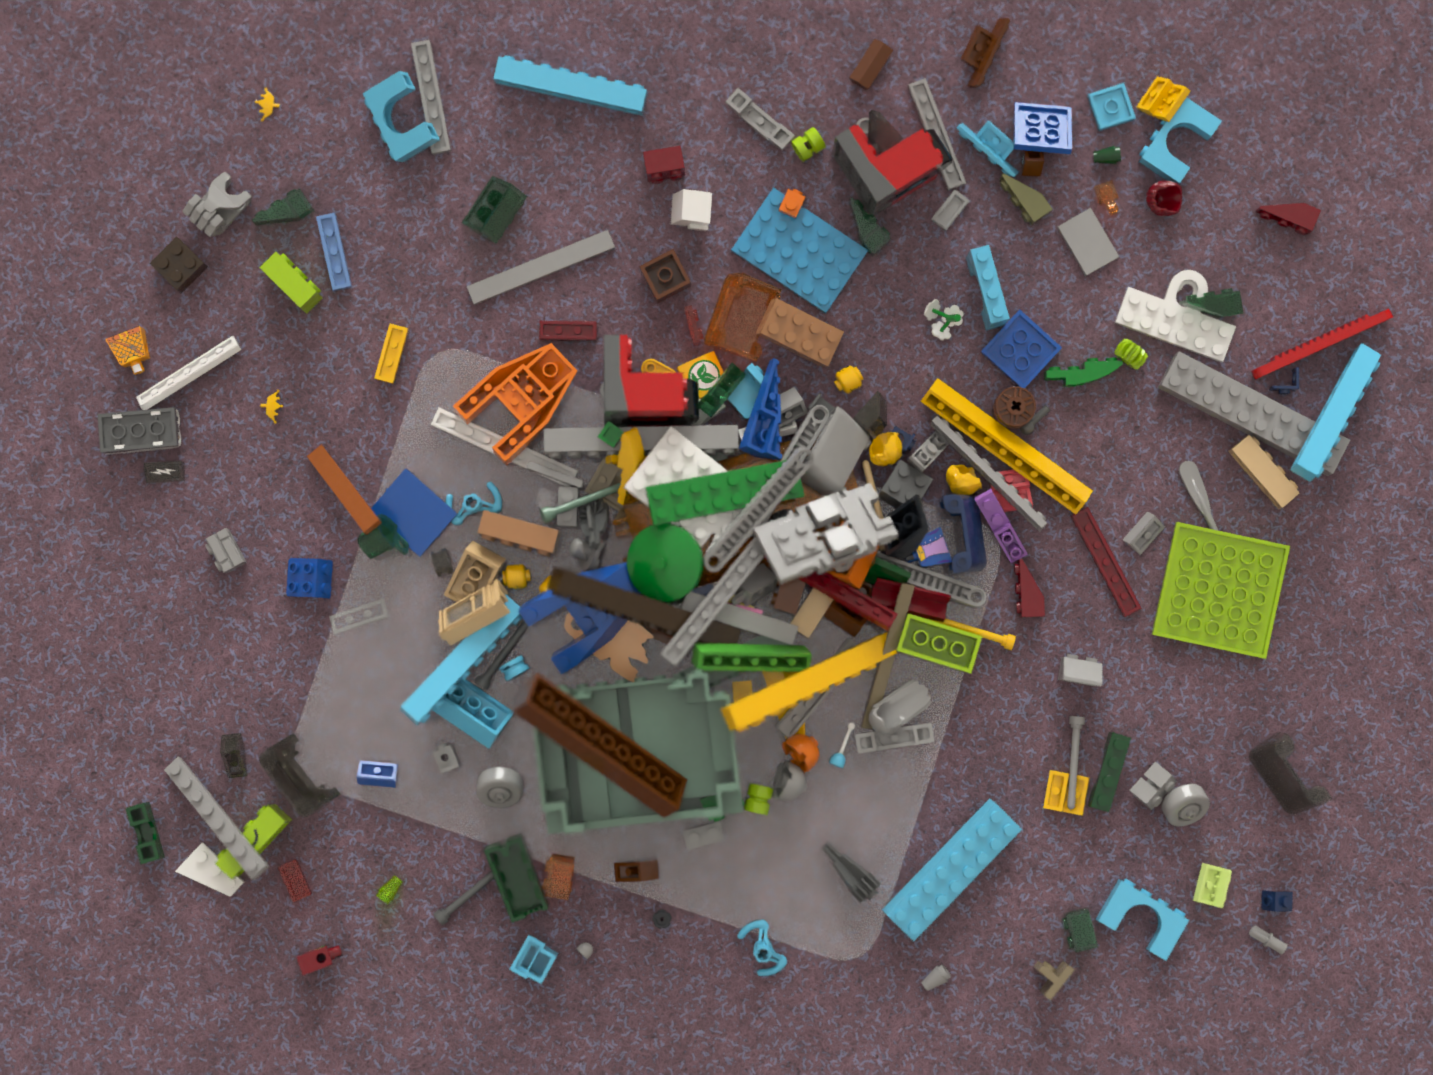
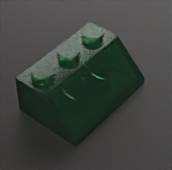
M492 176L463 219L462 224L496 244L502 238L508 225L513 221L519 208L523 206L527 196L513 184Z

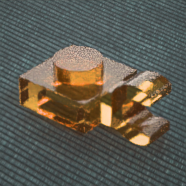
M1110 180L1094 186L1093 189L1099 205L1106 204L1110 216L1117 214L1119 209L1114 200H1117L1119 197L1113 181Z

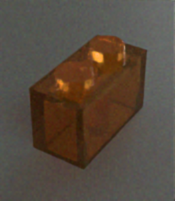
M552 854L550 860H546L545 871L548 872V876L544 878L543 890H546L545 897L569 899L572 889L575 857Z

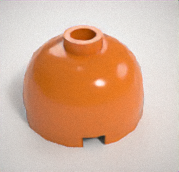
M794 734L782 743L785 755L790 754L793 758L790 760L791 763L798 765L804 772L810 771L819 760V749L817 747L819 744L812 736Z

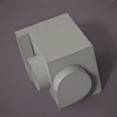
M446 743L435 747L436 751L432 753L441 774L461 766L452 744L447 746ZM443 754L448 755L449 758L447 761L442 760Z

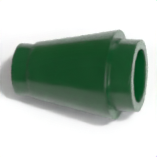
M1114 145L1093 152L1094 163L1117 164V162H1121L1120 146L1115 147Z

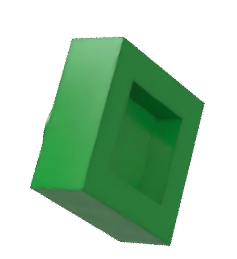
M608 421L598 435V438L612 448H615L621 440L624 431Z

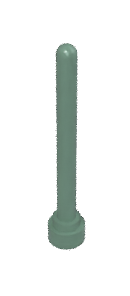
M621 482L555 508L544 507L540 509L541 517L545 524L549 523L558 514L618 492Z

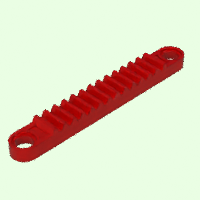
M1390 309L1371 317L1366 314L1361 318L1272 357L1269 363L1252 370L1251 373L1255 380L1385 322L1393 318Z

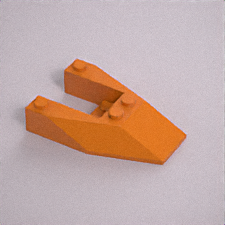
M550 343L493 369L454 404L453 408L467 425L496 399L512 413L520 423L492 447L493 453L507 466L549 423L578 371Z

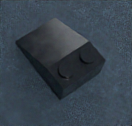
M918 494L886 516H890L893 526L898 533L897 539L884 544L887 556L905 559L918 549L928 532L929 526Z

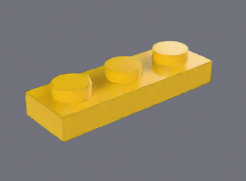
M389 323L374 377L376 380L394 384L409 331L408 328Z

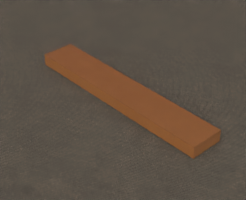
M322 444L307 456L366 535L382 523Z

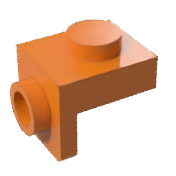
M788 189L778 211L796 219L805 201V196L799 190Z

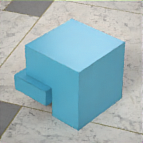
M528 935L509 970L525 979L529 977L542 984L558 952L545 946L546 943Z

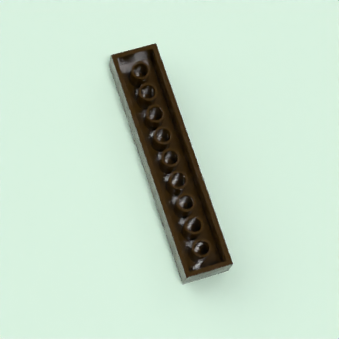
M553 567L546 588L552 591L551 595L569 599L571 602L584 606L587 605L589 608L602 612L605 611L609 615L620 617L673 636L677 634L693 614L689 611L558 567ZM713 620L695 643L737 644L741 629Z

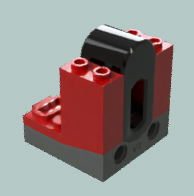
M853 125L835 137L832 150L833 157L871 217H874L934 180L938 173L953 162V158L934 129L926 131L921 129L876 157L877 153L871 144L868 145V138L859 125Z
M604 335V427L608 421L617 427L689 425L699 420V384L696 381L683 379V373H631V338H628V335Z

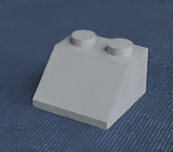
M1067 654V657H1061L1058 680L1095 687L1102 686V663H1097L1098 659L1086 657V661L1079 660V656Z

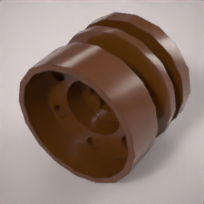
M1019 386L1003 390L994 400L992 406L994 419L1008 430H1016L1026 425L1033 418L1036 411V401L1033 395L1027 389ZM1013 404H1014V405H1016V404L1019 405V407L1017 408L1018 411H1017L1016 409H1015V410H1012V409H1011V407L1013 406Z

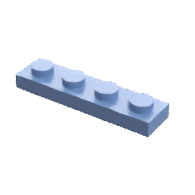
M334 212L317 216L316 219L332 290L338 291L351 288L352 284L336 214Z

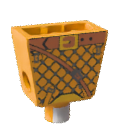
M138 326L106 338V342L122 367L131 366L134 375L145 371L142 361L149 359L150 356L144 328Z

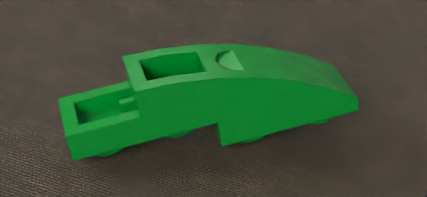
M1089 358L1087 362L1082 363V369H1079V366L1068 367V370H1060V367H1050L1049 370L1044 372V381L1063 380V387L1085 385L1111 374L1123 365V361H1117V358H1106V361H1098V358Z

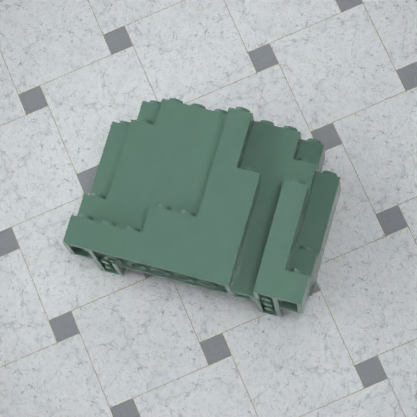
M703 670L691 671L692 675L685 676V673L673 674V678H665V675L654 676V680L646 681V677L634 678L635 682L628 683V680L622 679L615 680V684L607 685V681L596 682L594 687H588V684H578L576 689L567 688V685L557 686L687 779L679 810L663 818L533 727L542 812H546L548 834L563 832L566 834L584 832L590 829L697 817L710 818L723 816L724 814L742 813L743 805L734 730H729L721 708L731 705L730 694L726 695V691L714 692V696L710 697L708 673H704ZM717 795L718 807L703 808L700 801L701 798Z

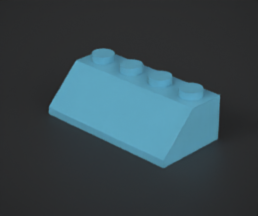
M460 680L456 684L458 688L452 695L447 694L443 698L444 703L437 710L434 708L432 711L489 749L514 713L468 680Z

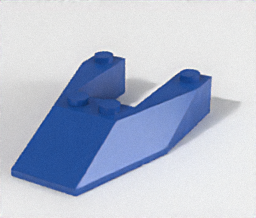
M627 562L578 573L644 596L632 583L627 570ZM546 589L522 604L518 612L530 627L565 605L584 634L553 653L551 660L562 675L611 641L627 620L609 615L605 611L602 612L589 608L587 605L584 606L571 602L569 599L551 595L552 591Z

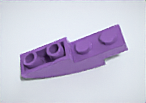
M992 489L975 497L977 505L1010 563L1028 555Z

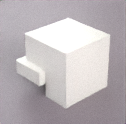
M683 189L673 194L671 225H688V229L707 231L711 218L712 193Z

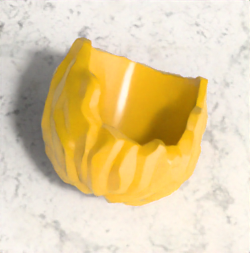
M886 432L873 436L869 447L870 461L873 464L884 467L888 464L893 465L901 458L902 442L898 437V433Z
M960 464L951 465L947 469L946 481L950 486L951 492L957 495H971L978 489H982L980 478L976 477L974 468Z

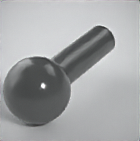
M1045 405L1026 425L1019 428L1021 433L1025 435L1033 433L1035 425L1051 410Z

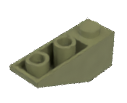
M1006 174L1001 175L1000 186L1005 192H1009L1011 202L1015 207L1020 208L1022 211L1021 216L1026 223L1029 222L1032 226L1051 213L1053 209L1042 193Z

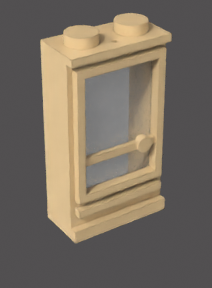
M498 578L493 580V584H488L486 588L483 587L443 609V611H439L438 623L440 630L438 633L443 641L446 640L451 646L510 613V610L504 604L508 602L505 596L508 594V591Z

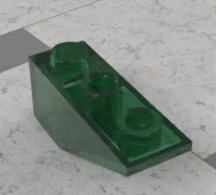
M300 188L298 190L293 189L281 201H274L269 209L256 213L252 221L256 226L297 222L315 210Z
M851 197L849 205L860 244L874 257L890 242V233L885 227L881 228L876 223L877 219L872 213L868 214L863 209L864 205L858 199L854 200Z
M1232 288L1221 290V294L1215 295V291L1203 293L1204 297L1197 298V294L1185 296L1186 300L1179 301L1180 305L1217 318L1244 313L1240 291L1233 292Z
M731 363L696 406L712 418L747 374L734 363Z

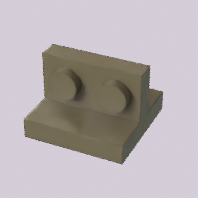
M1037 961L1034 965L1039 972L1048 978L1039 991L1049 1000L1054 997L1074 971L1064 961H1062L1057 969H1054L1046 961L1043 964Z

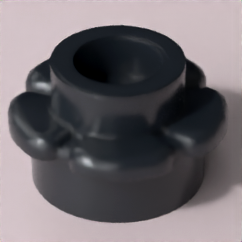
M663 909L658 910L652 917L654 925L659 929L667 928L672 919L670 913Z

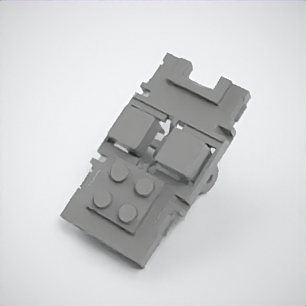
M870 483L850 491L844 489L841 495L839 492L817 499L796 508L795 513L790 510L786 517L757 526L753 532L780 584L800 576H806L813 573V571H817L818 574L833 568L837 572L846 571L853 565L854 560L876 552L877 546L887 544L897 539L898 536L890 516L880 520L875 513L872 504L879 500V496ZM840 516L846 520L841 526L833 527L831 524L835 522L836 525H839ZM825 526L826 531H824L823 533L812 532L817 528ZM816 537H825V542L832 553L829 554L823 541H817Z

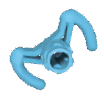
M492 482L487 483V488L494 496V504L483 501L474 493L465 495L464 502L462 503L463 507L451 521L452 524L461 525L467 516L482 512L483 510L496 514L502 510V498L498 488ZM448 494L446 495L445 503L452 508L453 495ZM472 501L477 502L474 508L470 506V503Z
M756 920L748 923L740 930L737 937L743 939L748 932L758 928V941L753 947V955L756 957V961L765 963L772 961L777 963L771 968L759 969L757 975L770 976L781 971L787 965V959L784 955L776 953L767 936L769 924L765 920Z

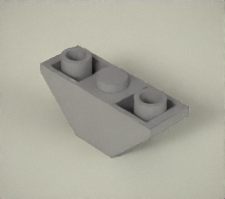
M935 431L909 457L907 462L922 473L949 443Z

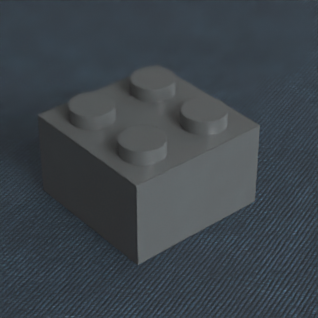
M900 460L883 486L879 498L897 509L916 494L922 500L933 479Z

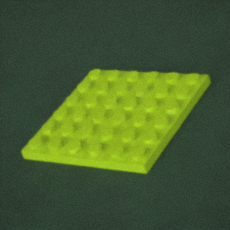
M1175 522L1152 635L1266 659L1290 546Z

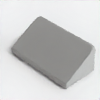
M1146 512L1124 537L1123 541L1141 555L1165 526L1155 515Z

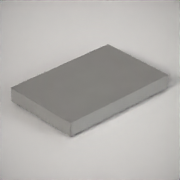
M1091 208L1057 227L1085 277L1119 258Z

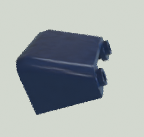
M952 494L944 495L939 499L940 509H945L950 513L951 517H961L965 552L957 553L952 559V564L948 565L949 575L978 572L983 570L987 564L980 509L974 499L975 497L972 495Z

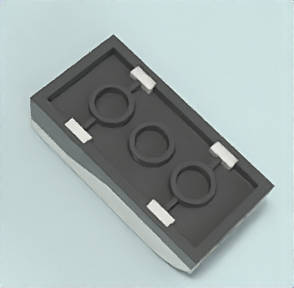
M175 407L97 414L100 452L103 454L163 450L181 446L180 416Z

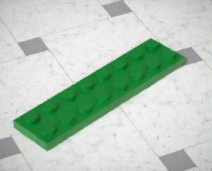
M787 460L645 487L652 525H662L745 509L746 505L751 502V499L756 496V493L761 490V487L766 485L767 480H770L772 475L777 472V469L782 466V463ZM801 478L781 501L804 497Z

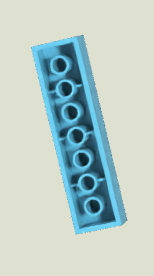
M989 799L882 910L915 941L1022 829L994 801Z

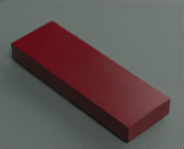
M540 320L539 340L597 341V321Z

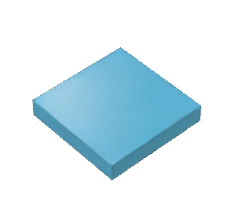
M1124 83L1087 95L1099 131L1136 119Z

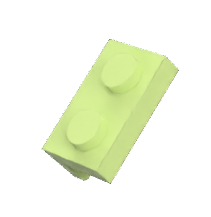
M1202 863L1193 901L1223 908L1232 871Z

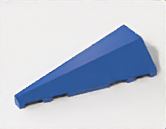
M775 358L769 361L739 449L754 457L781 460L780 443L782 442V436H779L781 400L780 394H778L780 377H778L777 373L779 360Z

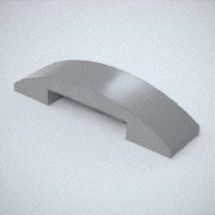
M739 88L725 101L739 117L779 149L783 150L795 137L781 123L778 124L753 103L752 99Z
M932 723L900 727L892 735H883L876 731L855 734L858 754L935 742Z

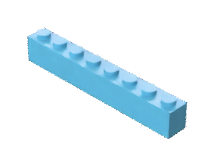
M506 55L504 58L498 57L493 78L497 84L641 116L643 115L647 97V89H644L642 85H625L626 83L620 80H615L614 82L607 81V78L602 76L593 78L584 72L575 74L566 68H559L557 70L548 64H541L539 66L533 64L532 61L522 60L521 62L515 60L514 57Z
M1362 343L1354 350L1290 471L1309 482L1315 477L1319 478L1324 471L1322 467L1324 462L1327 463L1332 456V452H1330L1332 447H1336L1340 441L1338 435L1346 429L1348 425L1346 420L1356 410L1355 403L1362 399L1364 395L1363 388L1370 384L1372 377H1370L1371 373L1375 372L1380 365L1378 360L1381 354Z
M505 595L508 602L504 604L510 610V613L467 636L402 704L400 711L417 726L421 722L424 724L431 717L429 713L434 708L436 710L439 709L444 703L443 698L447 694L452 695L458 688L456 684L460 680L465 681L471 674L469 670L473 666L478 667L484 660L482 656L486 652L491 653L495 649L497 640L499 638L503 640L508 635L511 625L514 624L516 626L521 621L522 616L518 612L520 606L509 596Z

